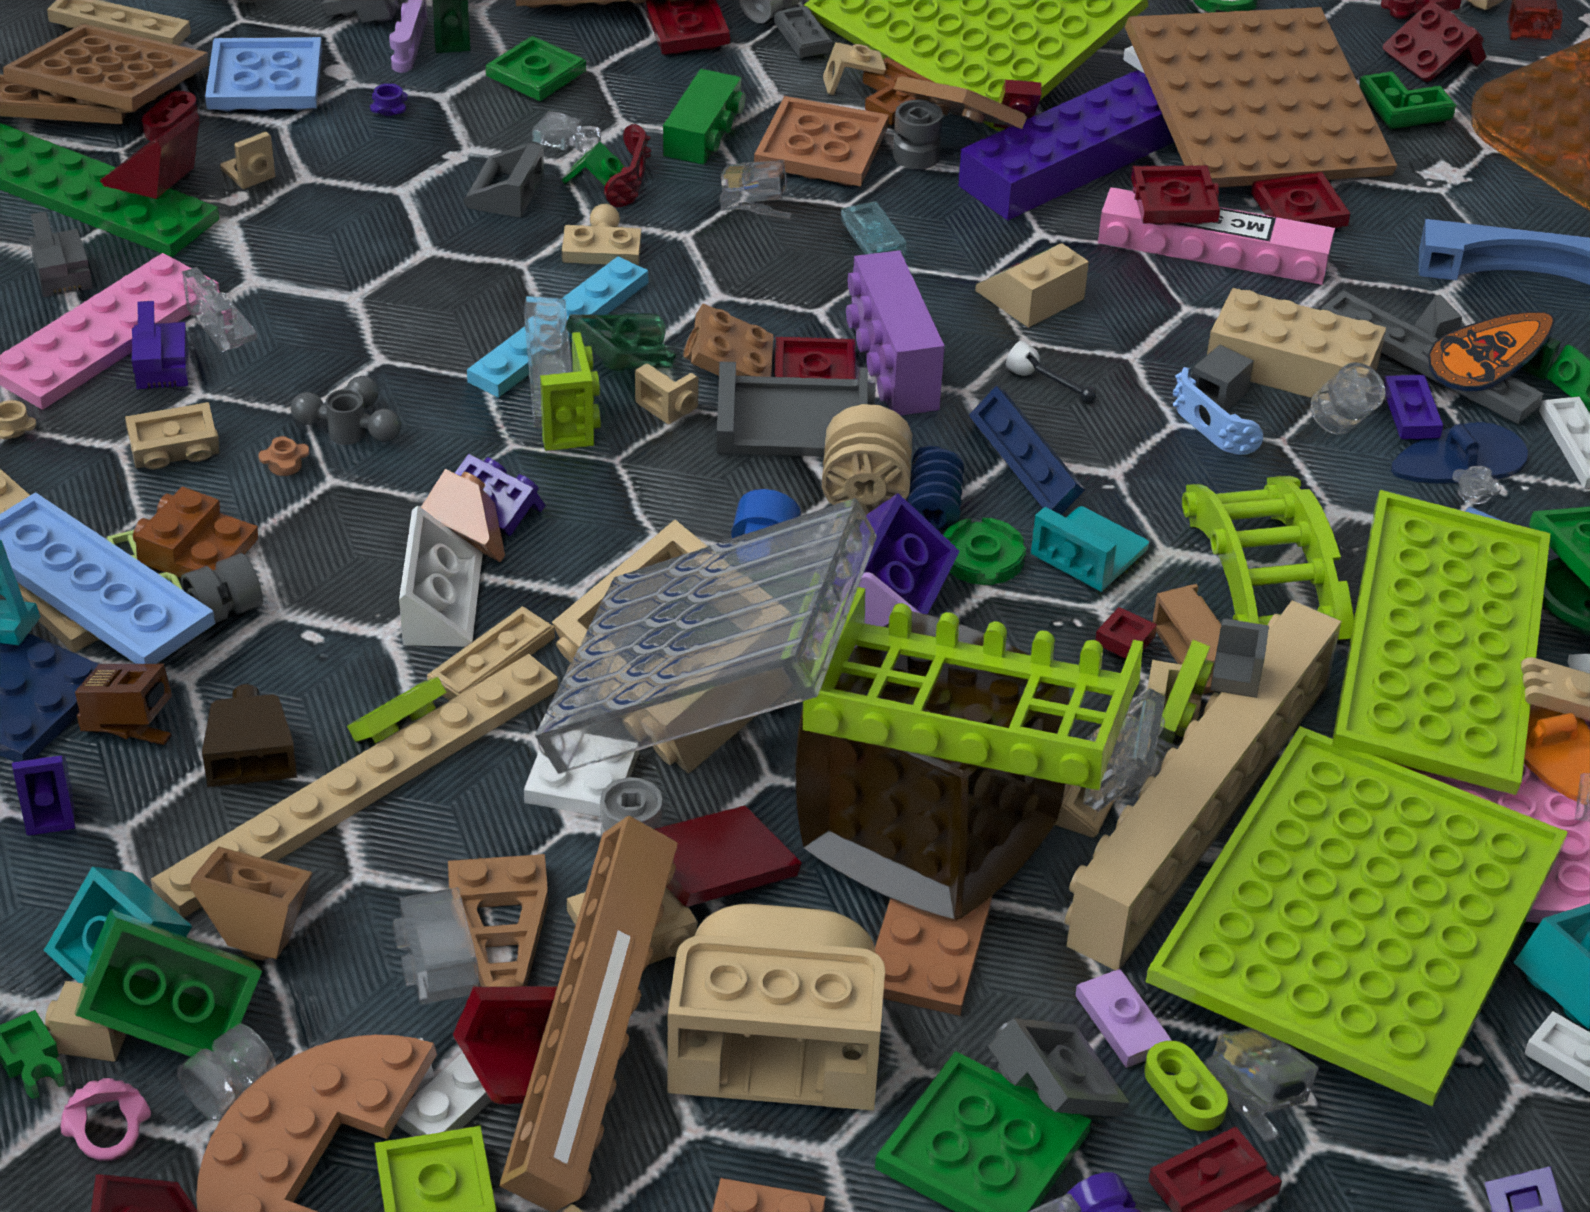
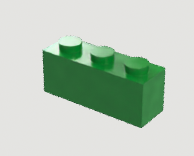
M705 69L699 70L663 124V156L705 165L712 152H717L724 133L730 132L736 114H741L744 109L745 93L741 92V77Z

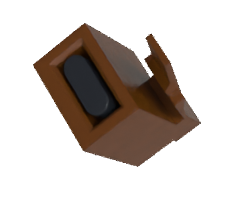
M98 664L94 672H91L89 677L81 684L82 686H79L75 691L80 711L77 714V719L81 731L108 732L125 739L134 737L165 745L172 736L170 732L146 725L150 724L172 697L164 664Z

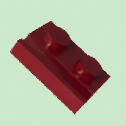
M1236 1126L1150 1168L1148 1182L1173 1212H1244L1279 1194L1282 1180L1278 1175L1273 1177L1266 1169L1267 1162Z

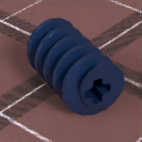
M928 445L919 447L913 455L908 503L939 531L948 529L959 521L965 467L963 460L956 453L938 446Z

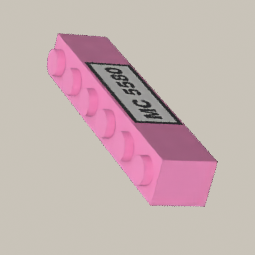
M1113 187L1109 189L1101 212L1098 243L1323 285L1335 228L1220 207L1219 222L1202 224H1143L1137 200L1134 199L1135 193Z

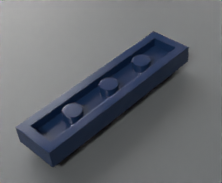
M995 386L969 414L970 418L1042 508L1047 507L1062 515L1086 490L1008 394L998 386Z

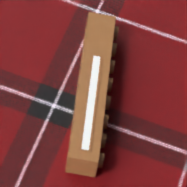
M630 815L602 834L499 1184L500 1187L550 1212H555L581 1199L590 1184L591 1173L588 1171L591 1157L604 1133V1126L601 1124L605 1106L611 1100L617 1083L613 1077L618 1059L623 1055L628 1045L629 1036L626 1030L630 1015L635 1011L640 1001L641 991L638 989L642 972L652 957L653 949L650 946L654 929L659 924L664 913V905L661 904L664 891L673 878L676 869L673 859L678 842Z

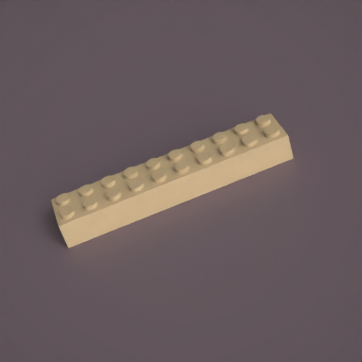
M1293 600L1281 615L1274 614L1268 623L1266 653L1257 698L1225 692L1220 694L1214 692L1206 704L1203 717L1199 721L1192 720L1187 727L1179 748L1172 747L1163 760L1161 771L1156 778L1153 776L1147 778L1134 806L1127 805L1123 809L1117 821L1116 830L1111 836L1105 834L1100 839L1089 865H1080L1076 870L1069 887V891L1074 893L1073 902L1065 917V924L1069 926L1066 947L1113 970L1122 968L1327 688L1342 621Z

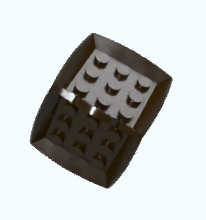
M912 611L911 632L936 637V626L940 618ZM889 623L883 627L889 628ZM959 624L958 642L983 646L985 633ZM1006 643V651L1030 655ZM856 646L848 662L881 668L888 652ZM900 654L893 671L926 677L933 661ZM945 663L923 711L1009 728L1029 679ZM842 673L834 689L867 696L875 679ZM887 682L879 698L913 705L920 688ZM1040 682L1034 698L1069 705V687ZM802 707L796 747L795 792L797 817L803 848L834 869L879 893L940 916L955 920L961 919L984 903L1019 871L1040 846L1058 819L1066 784L806 731L803 730ZM1029 710L1022 727L1057 734L1064 717Z

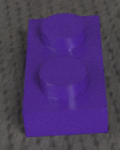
M1425 375L1385 376L1383 391L1400 439L1441 438L1443 423Z

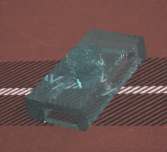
M877 201L842 208L841 221L865 255L898 250L901 251L903 256L906 255V241Z

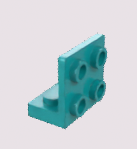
M1083 506L1077 507L1067 517L1044 507L1035 515L1031 554L1102 592L1148 550L1149 541Z

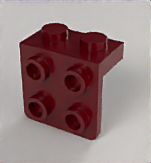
M1432 0L1383 44L1385 54L1423 82L1431 81L1459 55L1476 67L1487 58L1482 46L1484 39L1475 28L1468 27L1461 22L1451 11L1444 10Z
M558 986L473 987L454 1030L453 1037L488 1097L493 1102L505 1105L524 1103Z

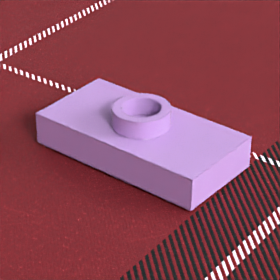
M1121 969L1077 985L1075 996L1126 1068L1146 1061L1148 1051L1153 1045L1162 1041H1172Z

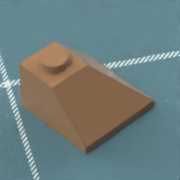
M218 846L191 879L190 888L227 946L240 949L245 956L253 959H277L289 942L311 881L312 872Z

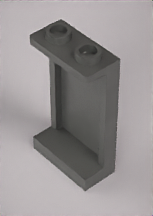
M720 361L717 453L824 457L826 429L833 417L849 407L861 404L875 405L876 383L868 382V368H859L858 379L736 376V362Z

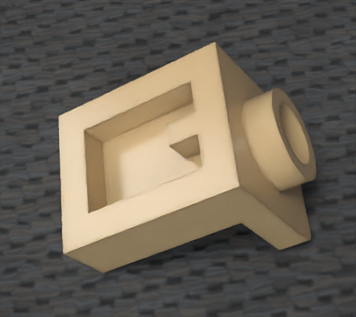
M647 363L635 370V402L669 425L698 407L699 378L690 373L674 382L667 375L662 374Z

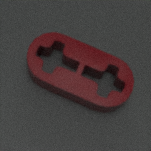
M187 91L169 93L146 112L142 117L146 139L152 141L193 112L198 114L195 95Z

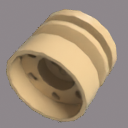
M861 404L844 409L831 420L826 429L822 490L828 502L838 510L853 506L852 510L844 513L854 517H865L897 493L906 500L910 489L913 434L907 421L897 412L880 405Z

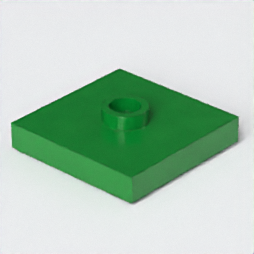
M531 36L485 65L487 77L541 101L586 72V60Z

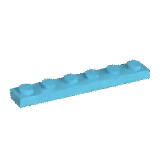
M619 256L468 368V383L499 398L571 343L572 333H584L648 284V270Z

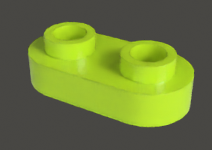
M1162 1041L1153 1045L1148 1051L1144 1069L1146 1080L1184 1126L1197 1131H1209L1218 1127L1225 1118L1228 1104V1096L1222 1085L1187 1045L1177 1041ZM1164 1072H1172L1175 1075H1168Z

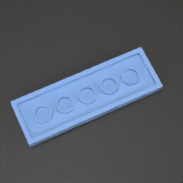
M36 492L0 514V540L3 542L16 581L135 664H157L215 624L212 609Z

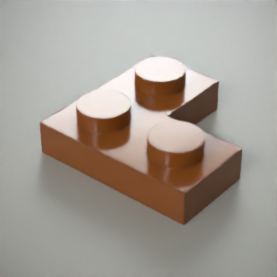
M886 57L883 59L886 67L884 74L863 71V83L878 91L866 98L865 111L888 114L889 124L892 125L895 123L896 108L901 103L909 100H918L894 89L897 78L904 76L929 82L933 81Z

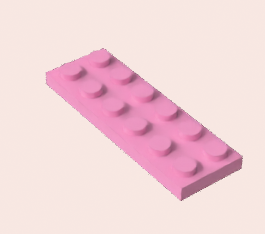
M162 253L0 355V386L44 410L132 352V328H134V325H138L137 302L154 301L155 324L176 323L220 295L218 282Z

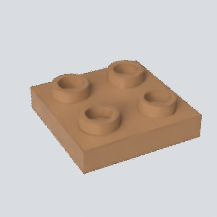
M703 303L696 313L695 327L686 342L683 356L690 360L691 364L718 376L721 361L736 362V376L771 377L773 334L758 325H751L737 319L722 309H715Z

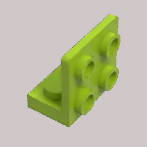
M580 332L572 333L573 372L540 375L542 440L545 451L594 446V429L601 427L598 404H593L594 396H600L599 377L597 371H593L591 346L583 345Z

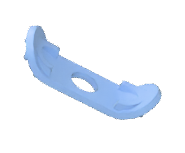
M1183 367L1182 372L1176 375L1178 384L1173 390V396L1177 397L1173 406L1177 407L1178 413L1225 452L1247 455L1256 451L1263 441V431L1259 424L1252 420L1241 419L1236 414H1228L1196 387V381L1190 377L1191 368ZM1200 405L1204 406L1209 412L1210 425H1207L1202 420L1199 413Z

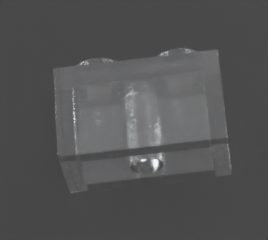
M455 887L399 898L401 918L393 919V929L397 948H407L408 952L407 956L401 957L406 986H416L420 1005L470 995L473 987H479L478 963L459 888Z

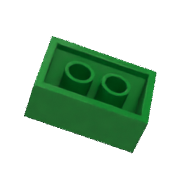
M110 909L91 954L74 1014L75 1016L222 1068L262 971L252 961Z

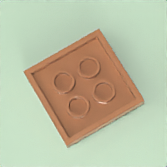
M784 96L754 154V167L768 169L772 172L802 175L809 179L818 178L835 181L842 185L861 186L888 129L889 115Z

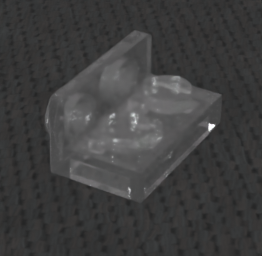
M197 267L182 271L187 310L222 352L240 347L242 344L257 339L256 330L225 293L219 292L212 279L208 280Z

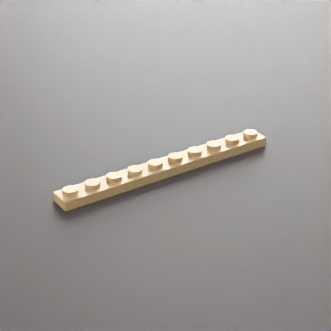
M527 654L151 878L153 891L183 918L202 907L190 888L191 879L218 846L276 862L558 690V677L530 654Z

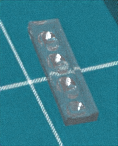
M526 296L524 319L534 428H542L540 375L573 372L566 300Z

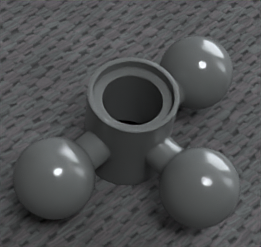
M357 376L349 381L346 389L330 393L326 398V405L323 404L318 395L312 392L298 394L291 404V413L297 422L304 425H312L320 419L327 420L330 439L342 445H350L361 441L366 435V429L369 430L373 438L381 442L395 439L401 430L400 418L392 410L379 409L372 415L364 413V408L372 406L376 402L379 393L377 384L367 376Z

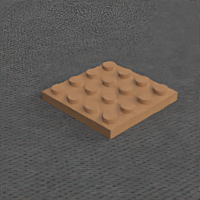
M81 24L4 66V81L19 84V87L25 90L40 89L51 92V95L55 97L78 98L88 105L103 104L115 107V110L121 113H132L147 102L155 100L157 96L169 89L175 88L180 82L193 77L195 73L207 67L208 52Z

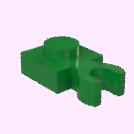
M36 1010L0 1025V1062L10 1079L22 1074L24 1088L30 1098L36 1099L40 1097L36 1084L40 1078H53L59 1088L65 1085L62 1065L56 1059L59 1057L57 1045Z

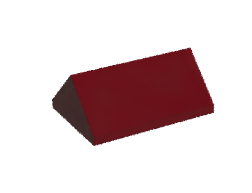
M193 112L139 149L100 179L104 187L157 199L194 168L200 120L198 114Z

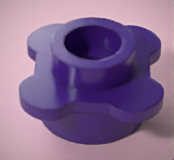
M391 83L379 85L372 94L374 103L370 105V110L373 113H381L385 116L403 113L406 111L404 101L408 100V95L406 92H403L399 85Z

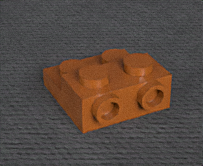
M181 487L174 495L166 493L161 497L157 506V513L150 520L142 518L138 521L133 532V540L136 543L138 561L149 567L172 573L181 578V575L204 566L215 570L216 562L239 553L245 555L258 540V526L220 513L219 499Z

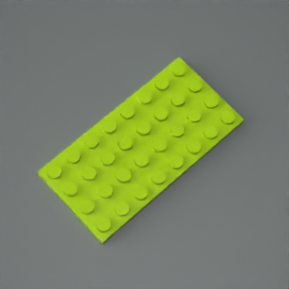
M1380 490L1375 502L1331 746L1372 754L1392 763L1516 795L1522 782L1531 705L1525 700L1524 691L1526 688L1523 685L1524 674L1521 670V662L1526 658H1536L1551 533Z

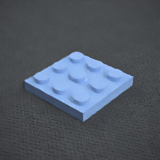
M321 37L214 38L205 95L207 110L232 111L235 109H256L258 111H267L270 109H293L302 111L308 108H317L322 56Z

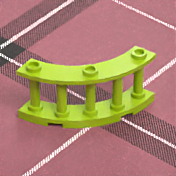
M1293 476L1267 477V485L1262 490L1215 494L1211 489L1202 484L1186 485V492L1182 495L1184 516L1189 518L1190 527L1199 528L1210 539L1213 554L1218 555L1235 610L1232 620L1268 625L1273 615L1258 616L1252 586L1310 580L1311 584H1315L1320 605L1317 611L1342 621L1338 640L1351 638L1354 615L1347 581L1338 582L1333 562L1334 560H1340L1341 555L1328 519L1310 489L1301 490L1299 488L1301 487V481ZM1271 516V519L1280 520L1287 526L1236 531L1232 520ZM1296 543L1298 547H1302L1308 562L1248 569L1242 548Z

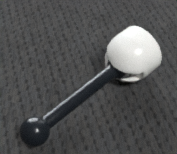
M1019 341L1010 351L1006 360V369L1021 376L1031 375L1037 371L1080 394L1084 402L1090 403L1095 400L1096 391L1094 388H1084L1041 365L1040 356L1033 346Z

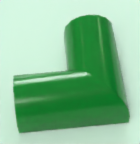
M1394 72L1365 75L1360 78L1359 87L1364 97L1390 130L1450 121L1454 116L1456 104L1441 86L1407 90Z

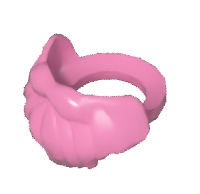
M103 1078L99 1081L88 1082L82 1089H76L74 1095L69 1097L68 1104L64 1106L62 1113L61 1133L66 1137H74L79 1149L88 1157L98 1161H113L125 1156L134 1147L139 1137L140 1123L149 1119L151 1111L138 1089L133 1088L129 1083H124L123 1080L115 1081L111 1078ZM118 1101L120 1110L128 1123L124 1139L119 1144L110 1148H100L93 1145L87 1139L85 1133L87 1108L96 1104Z

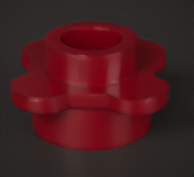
M1416 0L1381 1V7L1388 9L1390 15L1398 19H1406L1410 14H1417L1422 9V6L1417 4Z

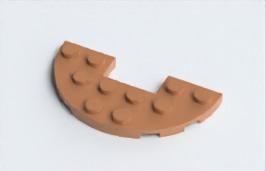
M398 1035L355 1036L315 1046L292 1056L269 1070L249 1086L231 1105L211 1136L203 1155L198 1175L197 1211L317 1212L293 1202L340 1124L343 1123L388 1139L437 1056L434 1043Z

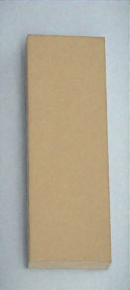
M522 606L427 674V680L439 677L447 692L442 696L450 701L527 654H534L555 638L554 626Z

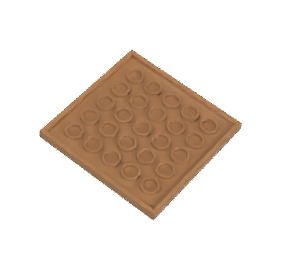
M1321 7L1128 17L1125 29L1184 165H1208L1212 183H1218L1219 187L1253 185V181L1323 172L1327 180L1393 175L1397 164Z

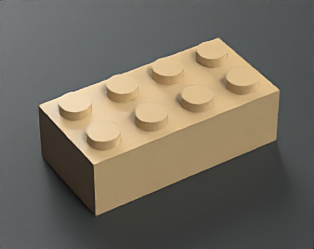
M1232 288L1210 332L1207 355L1218 345H1222L1254 360L1250 382L1359 411L1379 365L1386 327L1375 325L1366 320H1356L1336 315L1328 310L1305 307L1289 300H1278L1259 295L1250 290Z

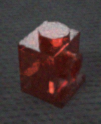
M1512 0L1507 21L1510 40H1517L1518 37L1551 39L1553 30H1560L1563 12L1562 9H1558L1556 0Z

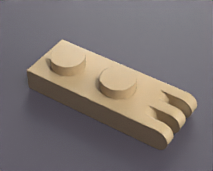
M1533 657L1522 660L1521 670L1524 674L1523 685L1526 688L1524 692L1527 703L1564 714L1572 713L1575 717L1590 721V673Z

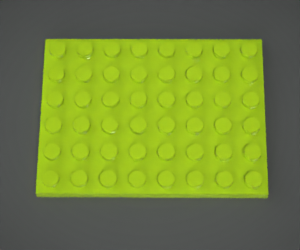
M809 0L804 4L819 23L853 44H861L871 50L879 51L882 59L888 57L935 83L969 89L996 102L999 100L1005 79L1042 82L1041 100L1125 27L1128 17L1138 16L1149 6L1148 0ZM983 121L984 124L998 132L1005 130L1004 128L993 127L994 123Z
M1300 726L1147 971L1146 982L1433 1106L1564 846L1568 832L1375 755L1332 747V738Z

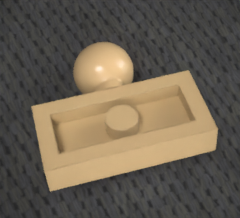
M600 204L590 214L591 226L565 225L562 263L607 265L619 256L639 266L641 228L618 227L620 215L617 209L609 204Z

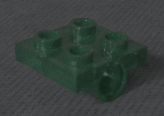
M624 313L622 315L570 314L564 328L571 334L580 332L583 345L591 346L592 351L603 359V365L615 371L621 372L625 369L640 368L647 363L654 368H671L676 357V353L663 344L666 334L663 319L655 313Z

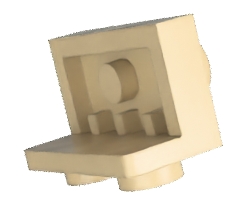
M209 402L125 417L135 468L159 469L167 466L170 462L186 459L198 462L206 460L214 454H219V438L214 427Z

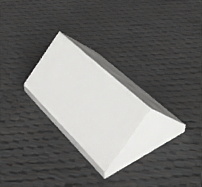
M419 506L415 507L411 514L399 597L403 645L466 647L473 640L483 553Z

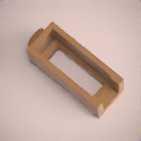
M1197 584L1157 593L1153 615V623L1157 624L1156 632L1180 665L1184 662L1192 640L1210 646L1207 660L1215 662L1221 624L1203 598L1197 595ZM1214 665L1203 694L1214 692L1210 690Z

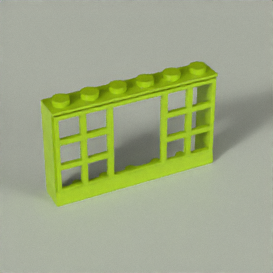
M855 588L803 689V730L1100 790L1102 779L1125 716L1140 681L1143 641L1133 640L1122 672L1117 673L1101 669L1103 647L1095 640H1088L1084 643L1080 653L1079 665L1053 660L1055 639L1048 631H1039L1036 634L1032 643L1031 656L1006 651L1007 629L1002 623L997 621L991 622L988 625L984 634L983 646L958 642L959 619L950 612L941 615L936 626V637L912 633V610L903 603H898L894 606L889 616V628L866 624V588ZM855 646L887 651V656L881 668L848 662ZM899 655L932 660L933 662L926 677L893 671ZM948 663L1029 679L1009 728L923 711L944 664ZM842 673L875 679L867 696L834 688ZM887 682L920 688L913 705L879 697ZM1040 682L1075 688L1069 705L1035 699L1034 696ZM1086 691L1112 696L1106 713L1080 708ZM1033 710L1063 716L1064 718L1058 733L1022 727L1028 711ZM1075 719L1102 724L1096 741L1069 736Z

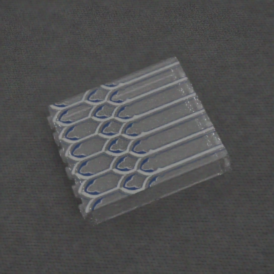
M857 498L614 577L535 734L540 751L545 757L549 758L557 773L561 774L818 697L877 538Z

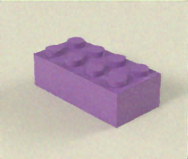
M901 251L854 256L853 272L848 274V288L852 296V304L846 306V318L849 328H855L859 351L865 352L867 356L869 375L871 377L875 376L877 379L880 400L886 401L889 409L897 412L899 415L939 410L945 346Z

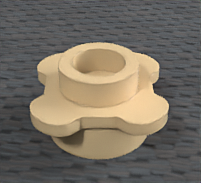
M8 400L0 403V439L19 437L25 431H31L36 427L35 418L27 415L26 406L22 402Z

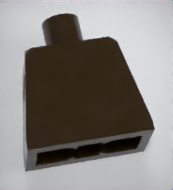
M243 684L233 690L232 698L219 699L211 703L202 747L207 787L297 778L293 739L278 696L274 694L260 695V691L256 686Z

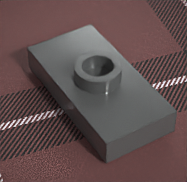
M807 6L774 12V23L799 58L832 52L833 41Z

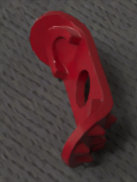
M635 123L628 125L623 131L624 143L627 150L633 156L629 167H623L620 173L612 176L604 187L605 199L615 207L626 206L638 197L646 170V158L651 157L650 152L652 150L646 146L648 144L647 141L651 138L641 126Z

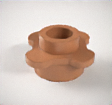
M284 436L276 437L272 440L267 450L259 452V461L263 464H268L269 470L276 475H292L301 469L302 458L309 455V447L306 444H296L292 439Z

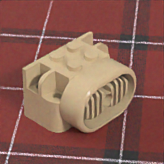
M739 904L725 907L709 915L700 924L695 936L686 939L679 946L676 953L668 1008V1093L874 1110L885 966L883 960L876 954L869 934L852 919L832 911L820 909Z

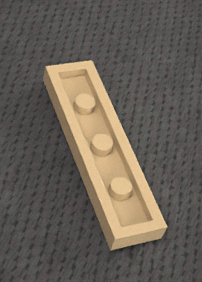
M56 0L47 9L49 22L62 24L68 28H76L81 24H87L178 46L191 33L188 20L101 0Z

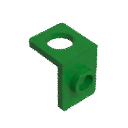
M599 141L573 164L561 181L566 184L586 167L605 186L608 180L615 174L620 173L625 166Z

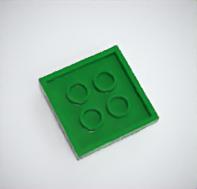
M955 1051L876 1155L875 1169L955 1212H1035L1089 1134L1091 1119L1081 1114L1054 1112L1042 1102L1037 1092L1024 1086H1014L1002 1074Z

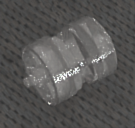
M1357 362L1349 363L1342 367L1314 393L1311 399L1312 415L1324 430L1333 434H1346L1352 431L1382 404L1385 397L1384 383L1379 374L1370 366Z

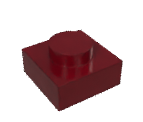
M1118 607L1096 631L1095 641H1098L1103 648L1123 658H1127L1133 640L1143 641V650L1151 643L1156 635L1157 624Z

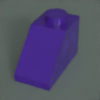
M66 755L12 762L13 775L27 836L76 829L73 792Z

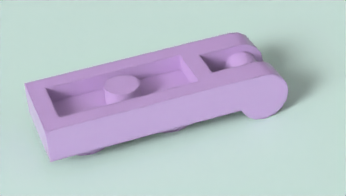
M408 0L407 3L402 4L401 22H396L395 32L389 35L390 48L394 50V54L391 56V66L395 72L404 73L413 68L427 24L426 0Z

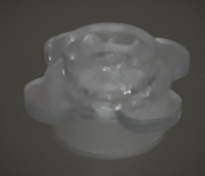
M1472 466L1467 470L1457 469L1453 472V480L1459 483L1458 495L1469 503H1485L1491 498V495L1499 494L1502 488L1501 484L1495 482L1492 478V470L1485 466Z

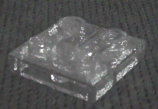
M1149 688L1130 704L1102 779L1101 788L1099 791L1086 788L1083 804L1099 812L1114 799H1121L1128 788L1141 778L1146 779L1152 774L1158 762V754L1155 753L1158 736L1165 724V719L1162 717L1165 702L1164 695ZM1100 728L1091 733L1085 740L1096 741Z

